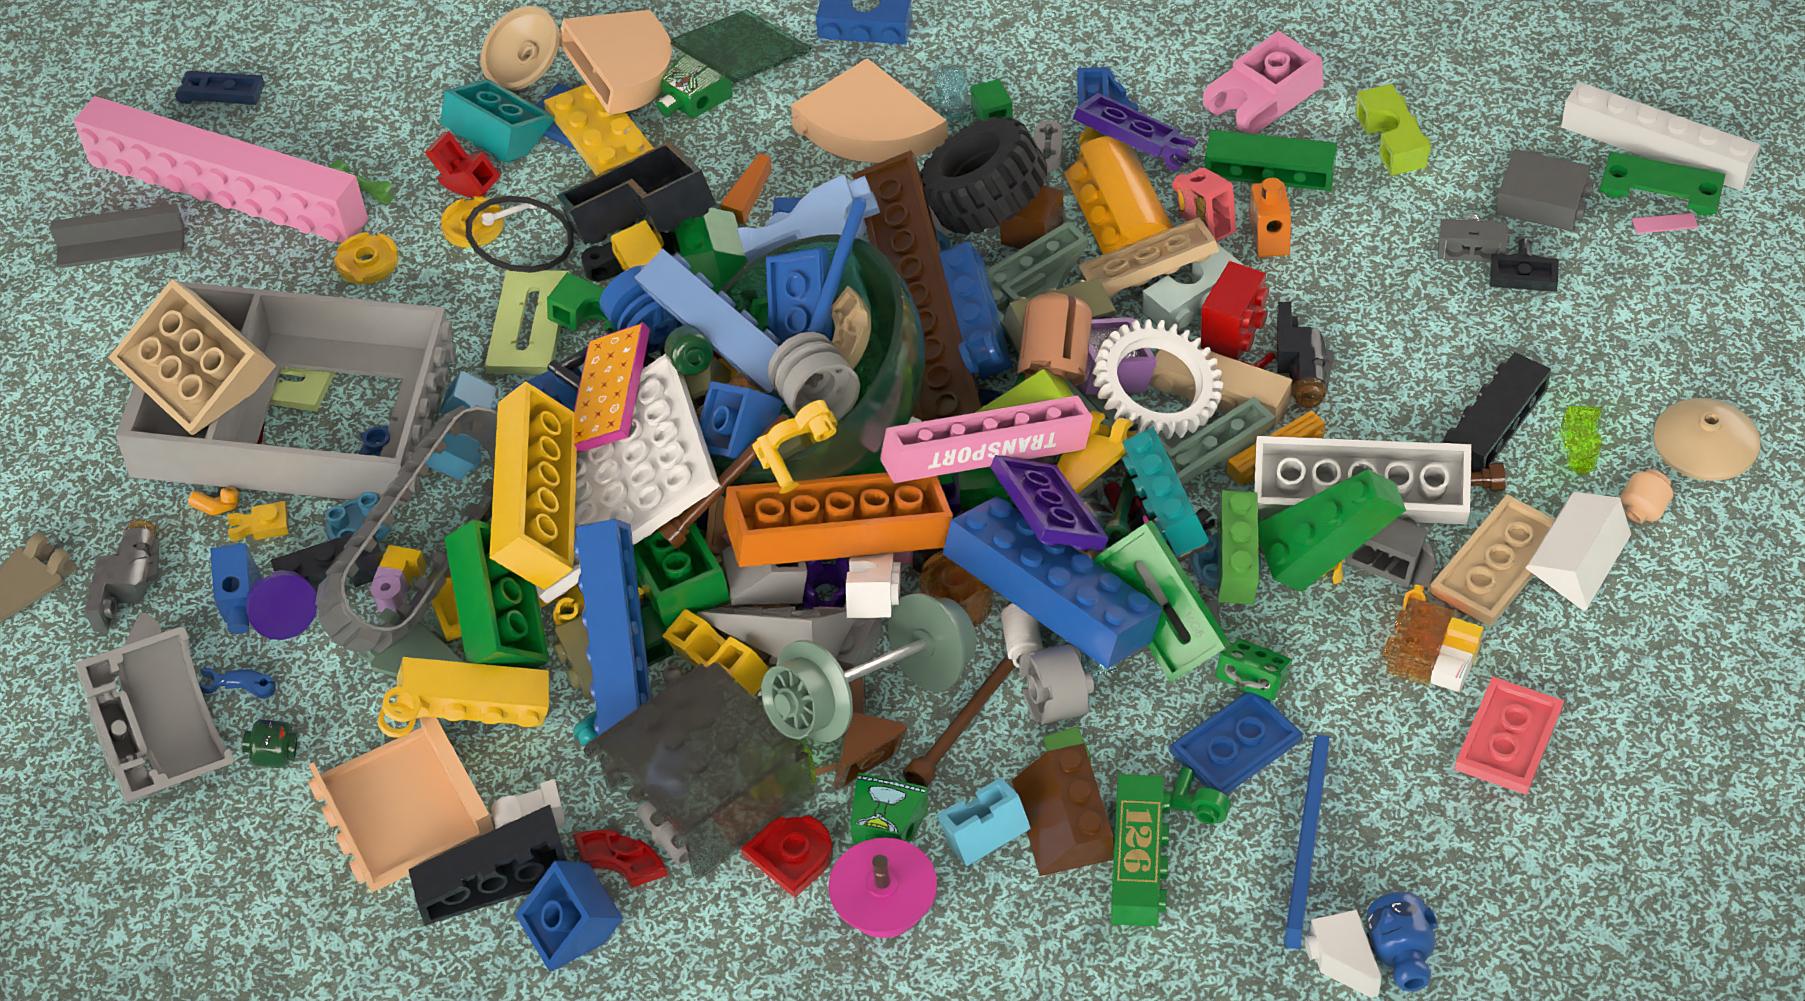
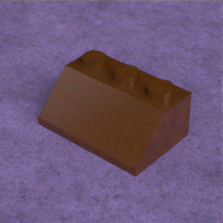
M1084 743L1047 751L1012 779L1014 791L1019 795L1031 827L1026 832L1039 876L1113 860V834Z

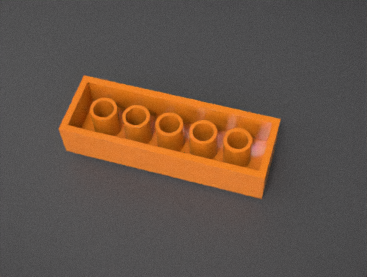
M888 472L796 480L794 482H798L799 485L784 494L779 493L781 487L778 482L728 486L726 489L723 519L739 568L944 548L950 523L953 519L937 476L893 483Z

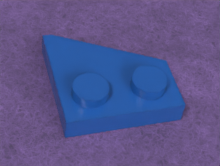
M1108 67L1077 68L1078 106L1096 93H1099L1139 111L1138 104L1136 102L1131 103L1126 96V89L1115 80L1114 74Z

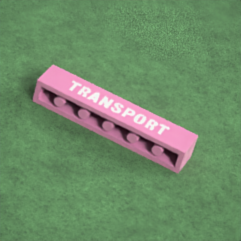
M1072 396L889 427L885 431L880 460L893 483L988 467L991 466L995 455L1028 460L1084 450L1093 417L1080 397Z

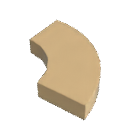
M847 286L831 306L832 319L835 326L832 343L854 370L867 347L871 331V316L865 301L854 289Z

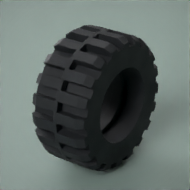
M1003 116L1002 118L990 117L987 121L980 120L974 122V125L966 126L960 129L956 135L949 136L944 140V144L940 147L937 146L933 150L932 156L926 159L923 169L920 171L928 204L941 225L951 232L969 235L970 232L977 234L984 232V229L1000 226L999 223L1005 220L1009 221L1015 217L1014 214L1020 210L1023 211L1029 206V201L1035 199L1040 192V187L1044 186L1047 176V163L1025 125L1018 120Z

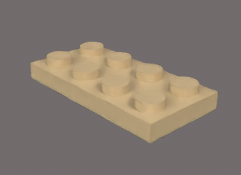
M1200 217L1081 263L1078 266L1084 280L1089 281L1099 278L1109 298L1117 295L1120 290L1130 286L1144 285L1150 278L1161 274H1172L1188 263L1205 261L1211 257V254L1219 252L1216 239Z
M1506 494L1430 584L1429 593L1492 627L1534 576L1532 572L1526 569V566L1555 519Z

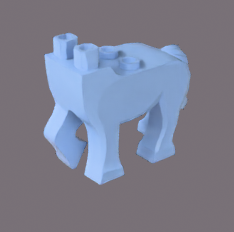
M845 174L810 191L798 202L792 212H777L764 227L737 228L744 254L750 264L753 265L766 259L767 256L779 255L781 251L800 246L801 251L819 247L828 248L829 266H831L853 200L857 197H862L866 201V208L832 305L845 288L849 286L865 301L872 320L875 312L874 295L864 263L870 261L864 243L860 240V236L867 228L864 218L878 214L880 210L866 177L863 176L848 182ZM753 283L757 298L767 297V283ZM832 319V331L834 335L835 326Z

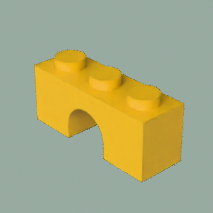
M687 609L683 610L662 635L682 659L704 673L711 675L712 678L749 701L761 688L763 678L769 670L768 666L753 649L731 636L725 640L708 622Z

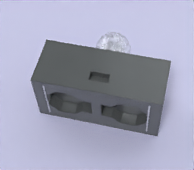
M1476 213L1467 214L1463 220L1441 219L1438 237V259L1491 262L1492 254L1505 255L1507 222L1482 221V218Z

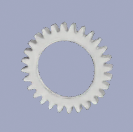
M1150 319L1145 320L1142 328L1137 320L1132 322L1130 328L1125 324L1122 325L1118 332L1113 331L1109 338L1104 340L1094 361L1096 365L1092 374L1097 375L1093 384L1095 387L1101 388L1097 396L1099 399H1108L1104 408L1106 410L1117 409L1114 416L1115 420L1120 417H1126L1132 421V426L1135 423L1138 424V433L1154 426L1157 434L1162 430L1166 439H1171L1174 431L1182 438L1187 430L1193 434L1199 425L1205 426L1209 417L1211 418L1217 409V405L1222 397L1220 392L1223 388V382L1219 381L1222 371L1219 369L1214 370L1218 363L1217 359L1206 360L1211 352L1210 348L1197 349L1201 338H1196L1194 341L1189 342L1190 330H1186L1180 336L1177 335L1176 323L1173 324L1169 331H1165L1164 320L1159 321L1156 329L1152 327ZM1140 348H1158L1174 354L1188 366L1194 377L1196 392L1193 402L1187 409L1176 413H1158L1140 406L1125 393L1119 383L1117 368L1121 360L1128 353Z

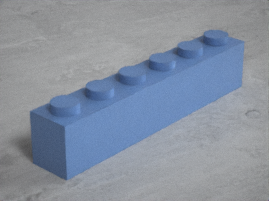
M662 248L634 277L643 290L684 326H694L703 332L712 343L713 350L762 393L783 400L771 385L768 377L769 361L781 344L780 340L768 329L762 333L756 328L758 322L747 311L737 312L733 308L736 304L723 291L716 294L711 290L713 284L702 273L692 274L689 271L691 266L679 254L676 253L672 257Z

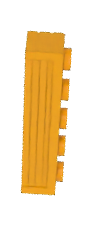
M1311 410L1269 436L1323 439L1326 424ZM1256 443L1228 459L1227 473L1240 486L1255 480Z

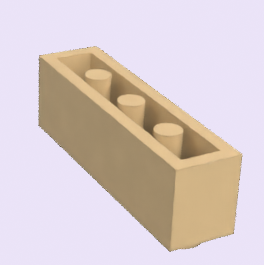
M1160 349L1155 356L1157 362L1150 379V386L1157 388L1161 392L1173 393L1193 402L1196 385L1190 369L1180 358ZM1210 352L1206 360L1216 358L1218 363L1214 370L1219 369L1222 371V376L1219 381L1223 382V388L1220 392L1222 397L1217 405V409L1227 414L1250 398L1255 397L1276 417V422L1271 426V428L1275 429L1291 402L1293 379Z

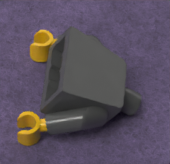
M1396 518L1331 569L1335 570L1332 577L1333 584L1342 581L1344 577L1342 563L1346 560L1345 563L1405 587H1409L1411 584L1413 590H1409L1405 594L1402 609L1405 612L1409 602H1416L1420 605L1417 616L1421 615L1426 603V597L1423 592L1428 590L1436 566L1433 550L1425 542L1427 531L1418 527L1417 523L1411 518H1403L1401 520Z

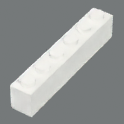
M1579 81L1565 102L1561 128L1652 160L1724 173L1726 176L1723 185L1740 191L1744 189L1754 172L1760 148L1758 143Z

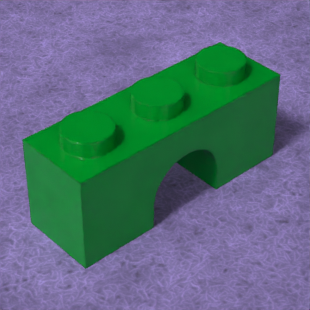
M566 272L547 297V319L576 332L585 321L600 319L605 321V331L608 328L618 331L600 309V298L605 288L595 285L585 278Z

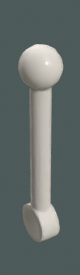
M523 203L494 214L487 212L482 215L481 222L486 226H491L496 219L527 208L536 209L537 207Z

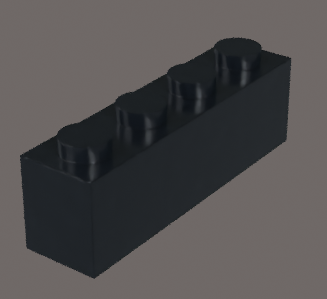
M1514 352L1506 363L1501 362L1498 365L1492 382L1490 384L1485 383L1482 386L1473 406L1468 405L1464 409L1460 423L1456 428L1451 427L1447 431L1443 443L1471 444V472H1479L1481 468H1485L1488 464L1493 463L1548 390L1551 368Z

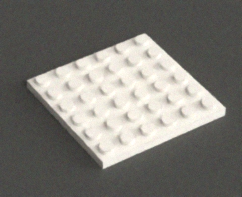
M666 354L642 369L628 438L577 453L574 542L577 538L576 527L616 518L631 524L634 545L720 487L684 375L677 372L666 358ZM575 548L574 566L571 572L546 590L536 586L538 596L545 603L548 604L558 596L563 595L578 583L581 568L580 559L576 555Z

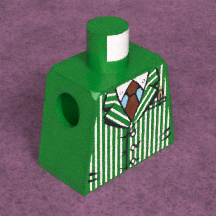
M688 50L663 76L661 80L663 98L657 102V107L666 117L680 110L689 117L696 118L733 96L730 74Z

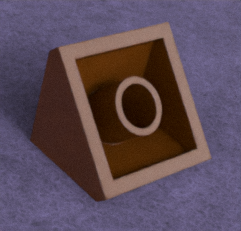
M852 712L850 725L844 733L833 783L836 790L838 791L856 780L858 773L865 774L896 755L900 750L907 731L906 726L902 722Z

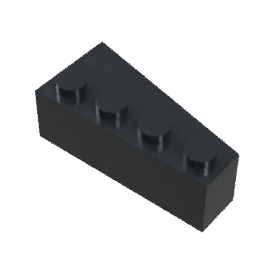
M549 804L410 868L408 871L417 906L424 926L530 894L554 861L567 860L552 808Z

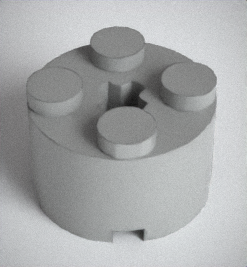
M1069 643L1022 654L1019 664L1020 678L1027 676L1028 688L1022 689L1023 696L1036 723L1041 722V725L1089 713L1088 694L1094 692V682L1090 672L1083 671L1081 654L1078 648Z

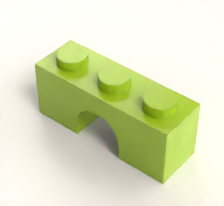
M1391 83L1357 92L1355 115L1366 134L1384 132L1381 133L1379 156L1390 175L1394 176L1427 167L1428 154H1431L1432 151L1428 136L1422 134L1416 116L1410 114L1404 96L1398 94L1394 85Z

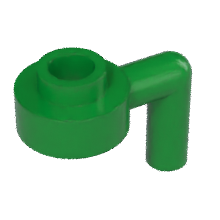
M1181 768L1171 792L1170 807L1176 810L1192 811L1196 818L1205 824L1213 825L1224 822L1231 808L1230 799L1222 792L1211 788H1200L1195 792L1194 796H1188L1187 793L1195 773L1190 768Z

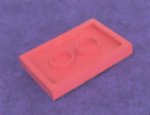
M1492 676L1456 759L1454 770L1527 795L1562 712L1564 700Z

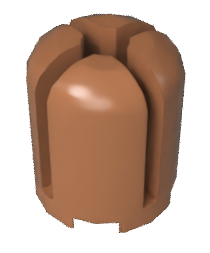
M1055 292L1041 294L1029 300L1024 308L1017 374L1025 373L1026 380L1042 369H1046L1064 381L1073 380L1072 387L1081 385L1086 381L1093 315L1090 307L1083 300L1072 295L1068 297L1066 294Z

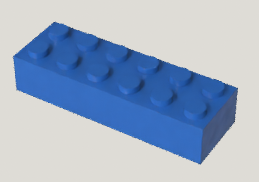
M996 496L951 520L943 555L1106 669L1152 642L1162 607L1072 546L1064 544L1050 546L1040 542L1021 512L1011 506L1006 500Z

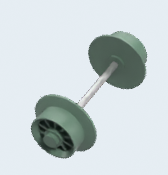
M922 593L905 595L899 599V605L893 606L891 617L888 620V636L892 651L843 672L836 659L821 645L808 640H798L790 643L780 653L777 665L769 669L763 678L761 695L765 711L773 725L789 738L801 739L807 736L818 742H831L844 735L851 722L853 702L848 683L897 661L904 674L919 687L932 692L947 690L956 684L963 672L964 665L968 664L975 654L976 633L970 617L957 602L949 598L940 597L934 599Z

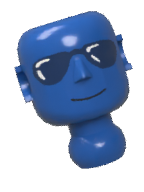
M1396 891L1384 894L1369 905L1366 914L1368 928L1366 934L1372 945V953H1375L1380 963L1387 967L1395 968L1393 979L1397 987L1408 992L1421 990L1429 984L1431 979V970L1425 961L1433 954L1436 945L1434 929L1438 928L1436 916L1431 907L1427 908L1424 900L1414 893Z

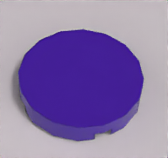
M278 570L272 572V575L266 578L262 577L254 583L247 594L245 610L249 622L259 634L269 639L285 640L299 635L309 627L316 616L317 605L315 602L317 596L315 590L304 576L294 571Z

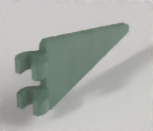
M385 608L377 617L378 622L383 624L389 622L392 626L399 619V615L388 608ZM420 621L409 630V634L381 653L370 650L365 655L358 654L361 659L371 663L373 671L394 677L398 675L403 657L465 663Z

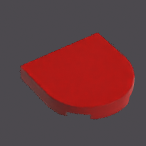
M809 815L789 818L782 816L765 826L741 848L743 856L796 898L827 869L833 856V845L828 829L818 819Z

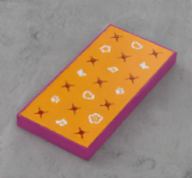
M644 323L589 341L574 408V446L577 447V453L628 438L650 329Z

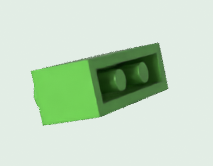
M1222 490L1217 513L1218 602L1254 605L1259 582L1258 492Z

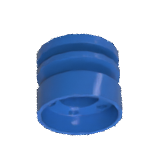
M640 265L623 271L608 284L600 298V309L618 331L644 323L650 329L645 354H650L664 348L669 334L676 328L684 325L650 297L634 277L646 266Z

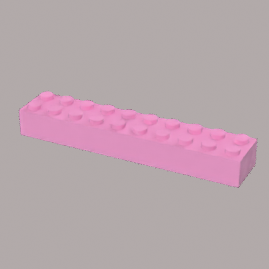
M96 96L73 119L87 159L96 168H106L122 176L141 179L147 184H157L166 187L172 192H182L194 196L201 201L207 200L217 203L226 209L233 208L245 212L252 217L258 216L271 220L277 225L284 224L306 234L319 235L331 242H344L349 237L358 234L368 221L355 175Z

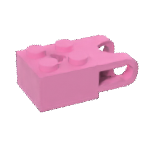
M1278 30L1234 61L1232 69L1206 87L1203 93V106L1215 115H1220L1229 110H1237V130L1241 133L1257 134L1324 86L1322 58Z

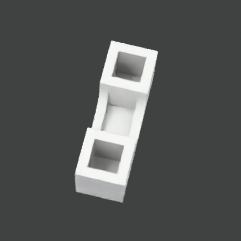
M894 553L850 557V572H847L846 578L847 618L891 617L892 605H899L901 562H894Z

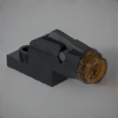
M1278 302L1277 373L1290 374V378L1293 379L1292 395L1298 405L1305 408L1316 407L1322 403L1323 398L1326 396L1334 352L1325 348L1324 339L1319 329L1298 327V316L1292 315V302Z

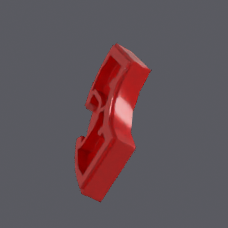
M590 830L572 834L581 862L589 863L592 869L602 868L617 872L625 877L631 888L668 876L667 870L658 854L640 839L637 841L630 837L619 835V831Z

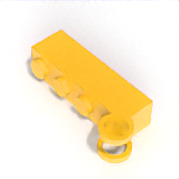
M403 657L397 675V687L389 689L384 695L382 708L377 720L378 726L383 733L396 738L404 737L411 733L416 718L422 717L445 718L449 721H482L485 724H518L521 727L542 726L549 709V670ZM397 695L396 702L389 703L390 698ZM387 715L392 720L398 722L409 721V724L402 729H395L387 725L384 716Z

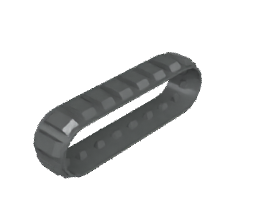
M476 405L472 408L460 406L446 413L425 434L415 448V452L398 471V476L380 496L381 500L372 507L362 521L363 524L354 532L344 546L345 549L336 557L326 571L327 577L318 586L315 604L318 607V617L324 631L335 643L343 646L344 649L365 655L370 650L381 653L397 644L421 620L429 608L428 603L438 595L446 583L445 578L451 574L447 550L444 554L437 551L431 559L435 566L427 578L418 577L413 586L417 593L409 604L401 602L396 609L399 619L394 626L389 622H385L377 627L361 620L350 608L345 596L344 581L346 576L353 578L359 570L355 560L363 550L371 552L377 545L373 535L380 525L389 527L395 518L390 511L398 500L407 502L412 496L408 486L416 476L424 478L430 469L426 465V461L433 452L441 454L447 447L443 441L446 434L451 433L453 436L466 434L477 440L487 450L493 463V479L488 478L482 485L486 493L478 504L471 502L466 508L465 512L469 518L464 525L473 519L487 523L492 516L497 430L496 411ZM453 527V529L450 531V533H452L453 531L457 530L458 528H457V527Z

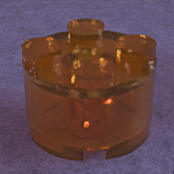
M943 551L936 553L924 563L920 577V592L922 594L929 595L934 599L944 597L957 602L970 617L974 628L987 619L993 610L991 587L943 555Z

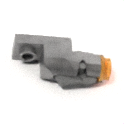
M143 519L131 521L129 526L123 531L122 540L115 555L98 556L85 608V614L94 632H108L110 620L115 618L117 614V603H140L146 593L148 582L158 578L159 543L157 529L153 523Z

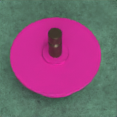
M876 838L851 847L837 860L829 877L828 889L833 908L846 923L867 935L889 938L901 935L911 929L929 911L937 892V877L930 859L916 846L899 839Z

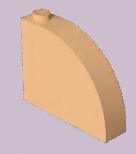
M651 10L563 19L559 45L609 115L640 108L650 103L661 93V80L669 69L672 45L668 33Z
M868 58L791 104V124L799 135H805L809 140L829 153L850 160L880 163L910 150L918 157L933 151L937 146L940 147L945 143L944 140L948 138L947 120Z

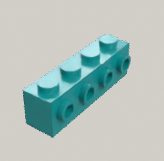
M1154 426L1122 441L1128 454L1122 457L1130 476L1138 475L1132 479L1140 498L1148 497L1142 503L1151 520L1158 518V521L1154 522L1164 540L1169 541L1176 557L1178 558L1209 543Z

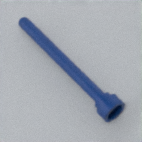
M857 197L853 200L808 332L819 334L823 332L866 208V201L862 197Z

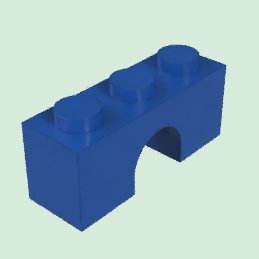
M820 0L816 14L818 38L829 40L907 45L913 21L911 0H880L879 6L868 12H860L853 9L852 0Z

